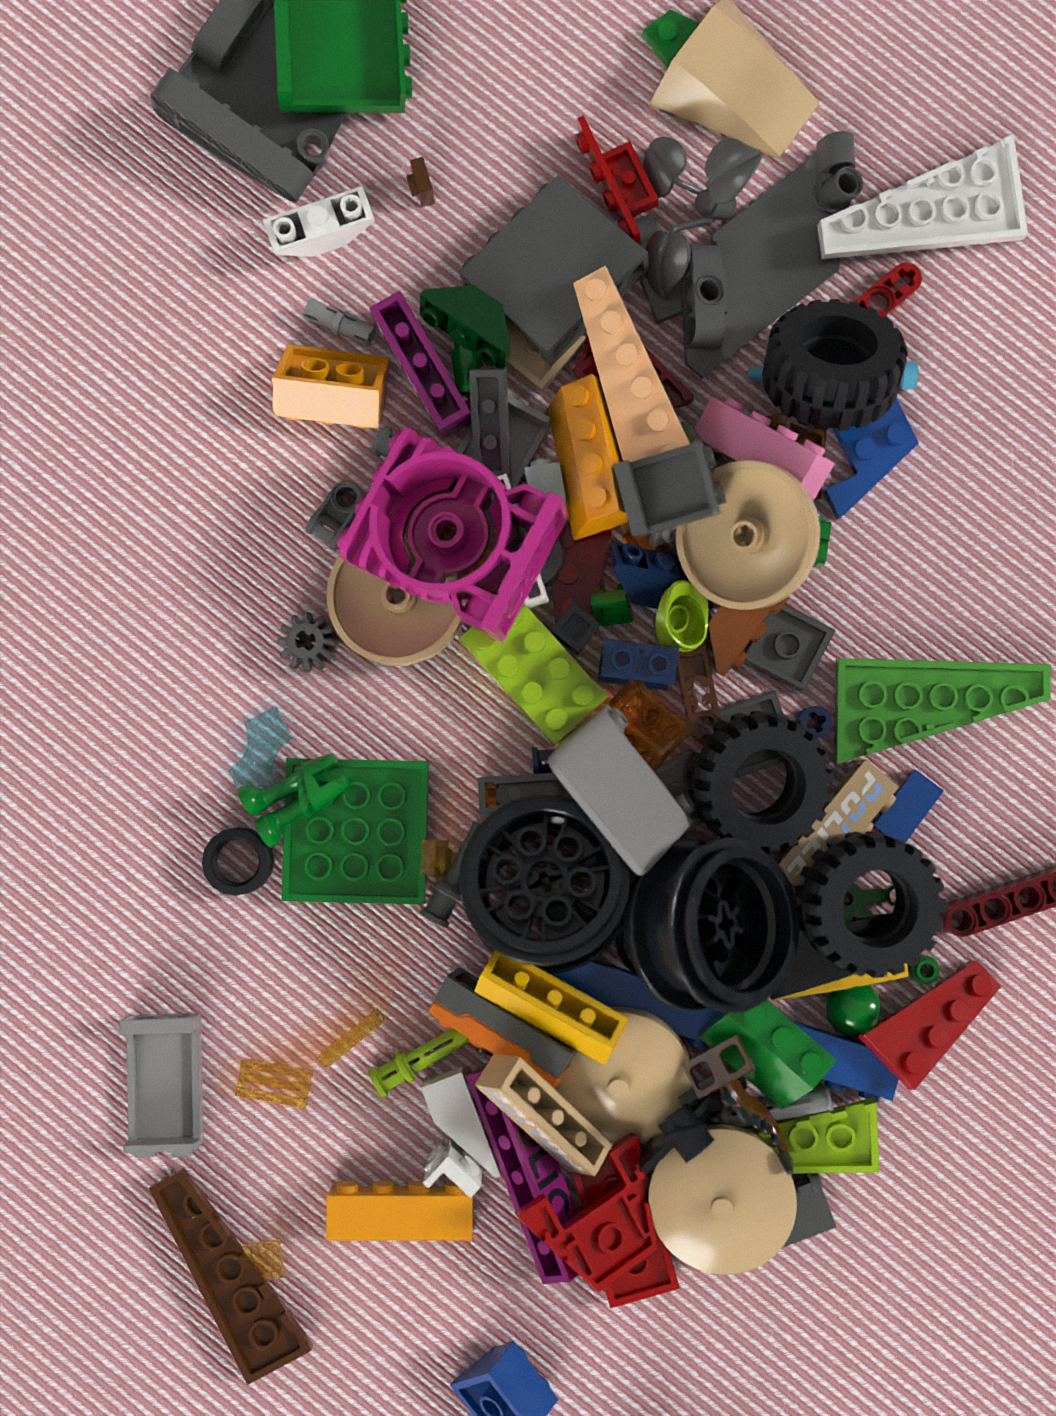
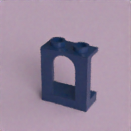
M605 639L601 647L597 682L667 691L668 685H675L679 648Z

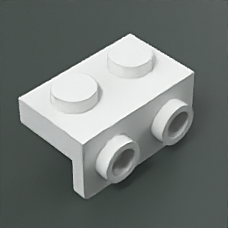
M453 1139L445 1146L440 1142L427 1156L426 1160L428 1162L423 1168L426 1171L423 1184L427 1188L442 1173L446 1174L470 1198L481 1188L483 1167Z

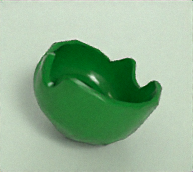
M871 985L855 986L849 989L833 991L827 997V1019L837 1032L847 1037H858L867 1029H872L878 1024L881 1017V1004L878 993Z

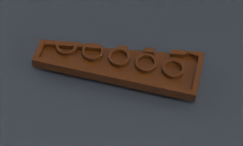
M182 1168L152 1184L149 1190L246 1384L249 1385L311 1352L314 1345L187 1170Z

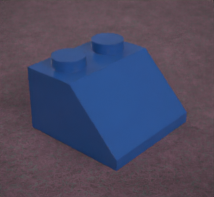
M514 1341L493 1347L450 1384L451 1388L473 1416H547L559 1400L550 1389L548 1381L535 1370L528 1361L525 1351L517 1346Z

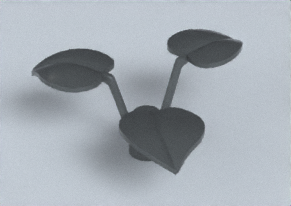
M658 137L650 143L642 166L657 197L663 198L667 196L675 183L677 186L697 195L695 207L702 216V218L672 226L669 234L658 230L649 239L645 250L648 252L650 270L646 273L649 283L661 296H669L672 288L682 278L689 264L691 256L689 242L684 235L678 232L703 224L711 225L712 219L723 222L730 220L736 211L737 203L735 197L742 191L756 171L764 156L762 151L736 139L729 138L718 142L711 150L705 164V173L709 180L705 183L707 189L704 190L678 177L687 165V156L683 146L677 140L669 137Z

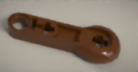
M708 609V623H709L710 620L712 619V615H711V613H710V610ZM655 613V616H654V630H655V617H656V613ZM709 626L706 638L699 647L690 652H679L676 670L688 729L696 741H700L703 737L697 732L695 726L696 721L700 717L707 716L714 721V724L721 721L707 655L710 641ZM698 682L700 688L706 687L707 693L702 696L703 707L711 704L712 710H702L693 715L691 708H698L699 706L696 696H690L689 691L694 688V683Z

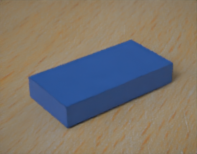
M912 769L894 793L896 800L886 812H880L873 822V827L883 835L906 843L944 790L916 769Z

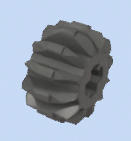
M306 612L304 623H302L297 615H293L291 620L295 627L291 629L285 624L281 626V630L289 634L288 638L281 637L277 639V644L288 646L280 653L281 658L288 659L292 657L289 666L293 669H296L302 663L305 673L311 672L312 662H314L319 670L324 669L325 666L321 658L325 656L331 661L335 658L331 652L327 651V648L338 647L339 642L335 639L327 638L333 635L336 630L333 626L324 628L326 618L323 616L318 617L314 622L313 614ZM305 635L316 638V642H311L314 645L311 650L300 647V643H305L302 640Z

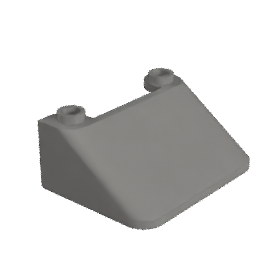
M607 703L560 741L549 756L548 763L557 778L627 865L637 875L642 876L654 866L696 820L697 814L695 811L697 808L686 793L675 797L670 793L623 734L625 728L629 726L626 717L619 709L615 708L612 710Z

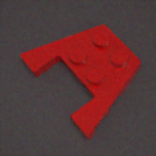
M631 1132L614 1143L607 1154L620 1180V1184L566 1223L561 1225L548 1198L542 1193L514 1212L516 1218L597 1292L603 1290L657 1250L650 1202L646 1201L643 1183L645 1174L639 1168L638 1149L640 1148V1143L637 1135Z

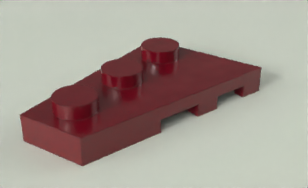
M566 522L559 535L565 548V560H563L562 567L560 568L562 570L558 578L551 583L555 624L573 602L593 618L591 594L597 593L600 587L612 529L574 540L570 522Z

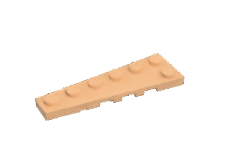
M604 266L574 282L573 285L623 461L633 462L689 445L690 442L607 267Z

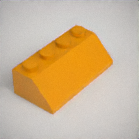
M591 374L561 386L548 407L574 540H579L628 522L613 464L623 462L600 378Z

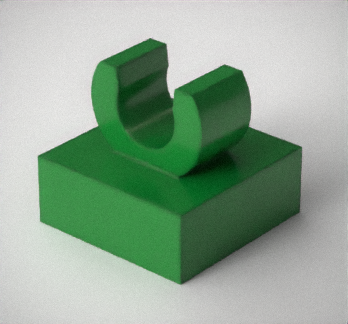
M617 584V591L606 592L604 586H600L597 593L591 594V607L596 621L601 626L633 622L631 604L622 584Z

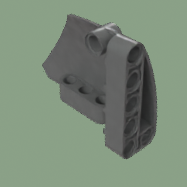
M220 0L196 35L191 48L192 53L181 69L177 72L169 67L151 92L150 99L153 110L167 124L233 169L277 195L296 203L318 170L326 165L328 151L346 113L279 112L274 0ZM315 144L320 147L322 152L319 155L310 156L303 148L306 145Z

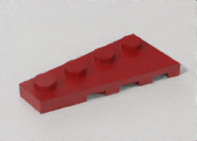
M977 960L969 961L936 983L935 987L924 994L918 995L909 1001L908 1005L897 1012L891 1013L882 1019L881 1023L872 1029H867L858 1037L908 1090H915L1001 988V985Z

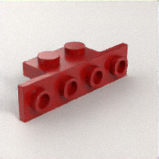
M584 115L577 118L579 133L575 134L577 146L582 155L588 154L591 160L588 165L593 180L596 184L602 183L605 189L602 195L606 207L610 213L615 211L620 220L616 222L617 226L641 246L640 231L633 217L659 206L657 194L631 141L602 153Z

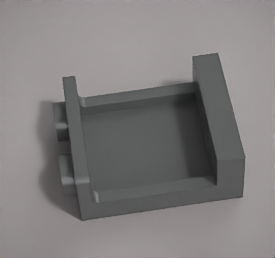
M701 439L693 440L692 444L633 462L626 460L613 464L632 537L640 538L722 514L720 505L726 503L721 482L714 483L710 470L716 467L711 445L704 447Z

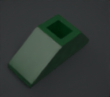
M475 285L424 289L420 293V315L427 324L432 327H438L450 335L452 340L459 346L469 348L479 355L485 364L495 366L496 368L508 369L510 342L502 303Z

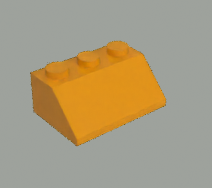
M287 344L272 377L273 415L286 417L289 420L306 419L320 421L327 425L338 423L354 425L360 429L378 428L384 411L390 357Z

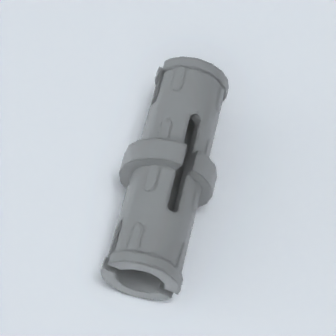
M310 298L306 304L303 316L305 320L331 330V334L337 337L343 335L367 347L371 344L375 335L376 325L355 318L344 308L338 310L314 298Z

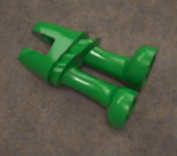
M333 753L302 762L301 766L294 767V773L289 777L265 789H258L251 784L243 785L237 789L241 803L252 816L261 814L273 804L298 791L299 797L255 819L256 830L268 847L271 848L280 841L282 829L290 821L301 814H304L308 819L314 810L318 812L322 806L337 797L350 785L346 775L330 780L321 787L318 785L315 777L327 772L338 764Z

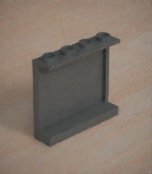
M558 175L550 183L544 184L538 190L536 197L526 207L518 209L511 221L501 231L495 232L478 254L469 257L464 262L459 274L464 286L475 285L502 303L505 319L537 346L541 358L552 366L587 332L573 283L606 266L622 297L650 268L648 252Z

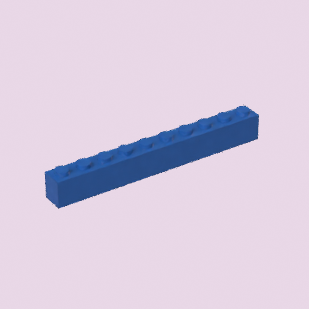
M594 959L577 969L550 974L608 1007L626 1006L649 1012L666 1022L678 1035L687 1037L686 1043L702 1049H707L708 1047L698 1035L718 1011L710 1008L695 1011L674 1008L653 994L639 975L630 970ZM791 1020L837 1060L822 1078L825 1080V1086L845 1092L846 1087L859 1090L858 1095L862 1098L875 1097L876 1102H880L881 1097L893 1101L898 1083L897 1077L862 1041Z

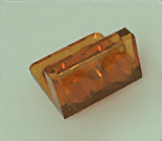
M630 680L608 702L612 710L617 708L626 717L629 726L625 728L623 734L653 771L692 732L689 724L660 703L642 681Z

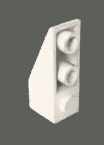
M464 1066L424 1080L421 1090L433 1122L495 1178L501 1176V1170L466 1079L467 1074Z

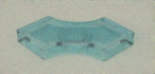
M277 706L244 722L248 735L247 747L241 760L229 769L237 788L251 784L258 789H265L278 783L275 775V761L281 748L292 740L293 736Z

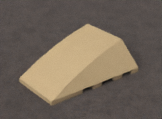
M723 0L712 6L673 58L648 108L660 112V109L675 114V118L686 123H689V121L707 127L711 133L719 136L725 134L762 151L766 155L780 159L817 109L820 102L733 1Z

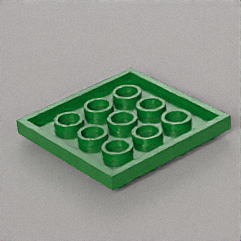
M286 758L285 778L294 773V767L301 766L302 762L313 759ZM337 759L338 764L327 772L316 776L315 779L321 787L330 780L346 775L350 785L337 797L322 806L318 812L314 810L308 819L304 814H301L284 826L281 901L425 904L429 761ZM298 791L285 797V805L299 797Z

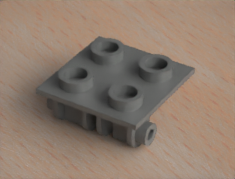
M818 1173L791 1174L796 1191L797 1211L793 1229L782 1248L837 1227L824 1195L823 1184Z

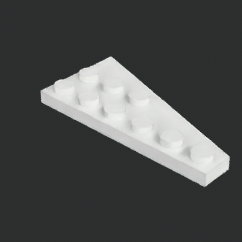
M1014 134L1003 138L994 145L980 148L974 151L973 154L958 161L953 160L913 178L898 188L884 191L878 194L877 197L862 204L857 203L820 220L817 229L821 258L830 259L1023 240L1028 235Z

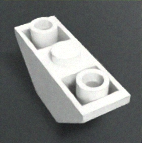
M363 186L263 219L275 255L310 257L346 246L375 221Z

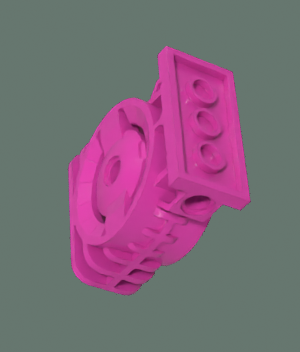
M409 427L404 428L402 431H396L390 440V452L384 463H379L373 472L371 480L373 484L367 496L363 495L356 504L354 511L356 516L350 528H345L339 536L337 547L340 548L341 558L349 565L360 568L367 574L378 577L393 587L396 586L416 597L437 604L454 605L456 615L463 622L504 643L569 518L563 497L552 492L546 494L527 484L507 490L493 472L473 458L456 453L454 449L448 446L442 447L430 437L425 436L423 438ZM459 479L452 493L439 494L427 499L437 493L449 491L455 481ZM493 493L496 498L489 507V511L495 524V542L490 556L473 573L464 578L445 583L448 576L463 574L471 570L483 558L490 542V528L482 510ZM423 502L412 515L408 527L409 546L417 560L407 576L411 560L405 547V529L412 512ZM518 526L529 532L517 551L519 540ZM455 527L457 532L453 539L449 541L440 539L441 532L445 528ZM503 580L498 589V595L489 593Z

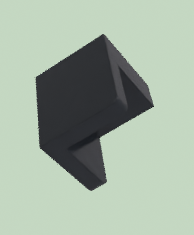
M573 602L551 629V634L572 653L579 656L599 631L601 624Z

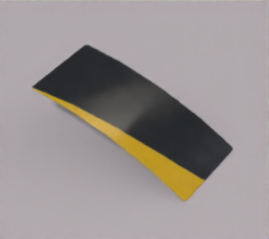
M891 914L847 922L845 924L847 929L854 935H868L880 929L889 920ZM799 931L798 948L793 966L783 984L770 998L773 1001L905 978L909 976L906 963L904 965L905 972L897 975L887 971V978L886 975L884 978H872L867 974L863 977L855 975L844 968H840L819 954L811 946L812 941L807 939L802 931Z

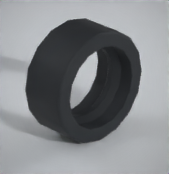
M242 827L223 830L212 837L204 849L202 858L204 876L210 885L223 894L233 896L254 892L264 885L272 873L274 863L272 848L264 843L258 832ZM235 840L246 841L251 844L257 851L259 858L258 869L254 876L247 881L239 883L225 878L219 871L217 863L219 852L223 846Z

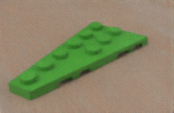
M838 658L835 663L834 765L1051 700V664Z

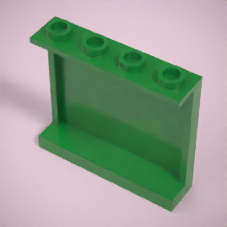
M274 0L279 112L405 113L406 99H412V77L405 76V67H410V44H403V35H408L409 32L408 12L401 11V3H407V0Z

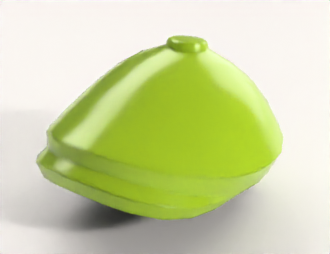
M681 580L672 583L664 592L655 617V633L659 643L665 647L679 648V652H690L699 647L704 642L708 629V600L690 581Z

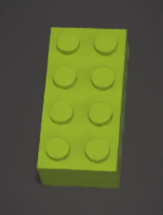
M525 604L522 606L504 643L491 638L487 633L473 626L459 638L463 646L553 746L608 698L605 692Z

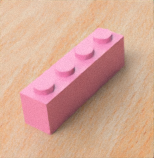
M711 396L694 428L701 440L736 461L765 462L788 471L802 483L814 501L835 464L823 457L826 449L807 439L803 445L796 442L798 434L781 425L778 426L777 430L770 428L769 425L772 420L754 410L750 416L744 414L743 411L746 406L728 396L725 402Z

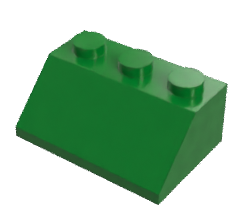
M767 999L759 1006L746 1012L734 1014L718 1012L698 1035L711 1048L738 1035L755 1070L747 1073L744 1077L782 1110L814 1089L837 1061ZM732 1045L722 1052V1058L737 1071L745 1066V1060L737 1045Z

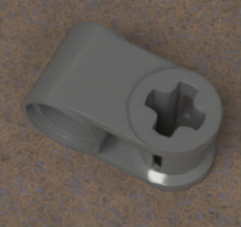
M341 481L337 483L322 505L311 516L306 525L305 532L309 535L316 534L330 544V549L337 551L339 549L337 547L339 536L345 528H350L356 516L354 514L356 504L364 493L353 482ZM348 491L355 492L357 495L356 502L350 507H342L340 504L341 496ZM324 525H327L328 527H330L331 529H333L334 532L329 531L328 529H326V528L323 527V526H324Z

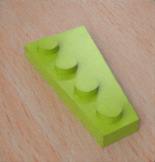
M875 1097L833 1107L834 1111L803 1115L777 1122L785 1139L789 1155L793 1158V1173L791 1174L880 1173L877 1102ZM747 1129L764 1138L779 1152L778 1148L771 1143L770 1134L765 1135L761 1129Z

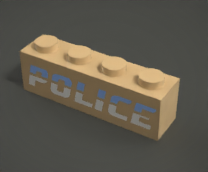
M867 759L858 760L833 789L831 803L825 802L822 808L827 813L823 821L816 820L811 826L815 831L808 838L803 835L797 838L798 845L790 849L785 847L775 859L795 890L797 885L803 886L805 877L800 874L804 865L811 868L815 861L811 856L817 849L828 850L827 842L835 837L845 839L846 833L857 831L865 834L866 831L870 832L874 826L871 823L873 818L879 811L881 813L886 812L895 802L896 797L893 794L899 786Z
M493 1054L475 1086L567 1171L596 1176L613 1144L521 1057Z

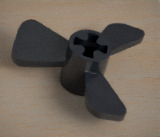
M719 1090L711 1093L694 1112L685 1103L658 1125L662 1134L650 1139L641 1152L639 1168L644 1174L654 1168L673 1148L687 1163L715 1140L703 1123L717 1115L725 1106Z

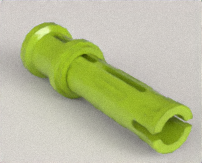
M449 1029L407 1054L404 1051L397 1052L394 1059L378 1068L371 1067L368 1069V1072L379 1095L384 1098L388 1096L389 1090L405 1081L413 1082L417 1077V1072L445 1058L470 1042L466 1036L457 1030ZM453 1039V1042L428 1056L426 1055L431 1050ZM417 1058H420L418 1062L412 1064V1061H414ZM398 1070V1072H397L396 1074H394L393 1076H391V1077L385 1079V1077H386L387 1075H389V1074H391L392 1072Z

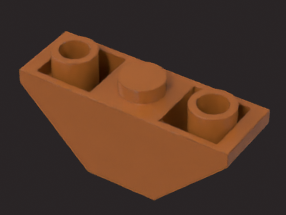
M789 597L774 605L759 609L739 610L724 606L719 607L708 623L718 674L724 677L730 669H733L735 672L739 670L749 656L744 652L750 641H753L755 644L759 642L769 628L764 623L771 612L778 615L789 600Z

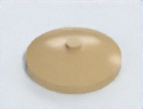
M745 460L727 463L712 470L711 474L714 483L721 482L726 503L720 505L722 514L676 527L677 553L684 573L691 584L703 596L727 608L739 610L759 609L784 600L804 582L817 557L820 542V525L817 510L811 496L802 483L792 474L773 464Z
M409 524L406 525L405 529V547L408 557L411 560L410 567L406 574L407 576L409 575L417 560L413 555L408 542ZM340 555L332 567L326 593L330 620L343 642L357 654L372 662L387 666H407L425 661L443 650L456 636L463 623L456 615L454 605L429 602L409 594L396 586L393 587L384 580L373 577L364 570L349 565ZM466 574L448 576L445 583L464 578Z
M611 1006L609 1008L629 1018V1021L605 1065L577 1051L563 1079L554 1090L610 1143H616L631 1132L637 1135L639 1143L642 1144L662 1134L658 1125L681 1107L678 1097L692 1089V1084L682 1066L689 1062L690 1058L681 1038L662 1019L637 1008Z
M725 1124L706 1125V1129L715 1140L700 1154L685 1163L679 1153L673 1148L654 1167L649 1185V1202L653 1225L664 1245L672 1254L687 1265L713 1274L729 1275L747 1272L773 1258L790 1236L797 1211L793 1178L791 1174L787 1175L778 1158L779 1152L761 1136L738 1126Z

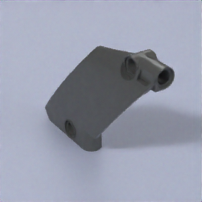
M837 131L824 136L817 143V152L713 233L711 235V245L689 243L691 256L688 267L681 278L685 365L701 379L839 271L840 258H821L817 225L820 220L849 208L851 200L858 196L863 189V178L859 171L855 169L854 135L851 132ZM700 290L707 295L708 300L701 295Z

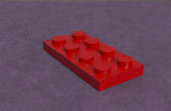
M641 1148L638 1149L639 1159L641 1156ZM607 1156L596 1176L572 1172L583 1210L620 1184V1180ZM646 1173L643 1183L646 1201L649 1202L650 1180L648 1173ZM655 1228L657 1250L605 1287L610 1309L680 1289L670 1251L661 1241Z

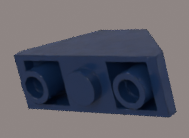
M611 541L608 546L613 569L630 602L633 604L658 609L664 592L672 583L681 580L689 581L682 569L679 557L662 551L655 552L639 548L629 543L623 544Z

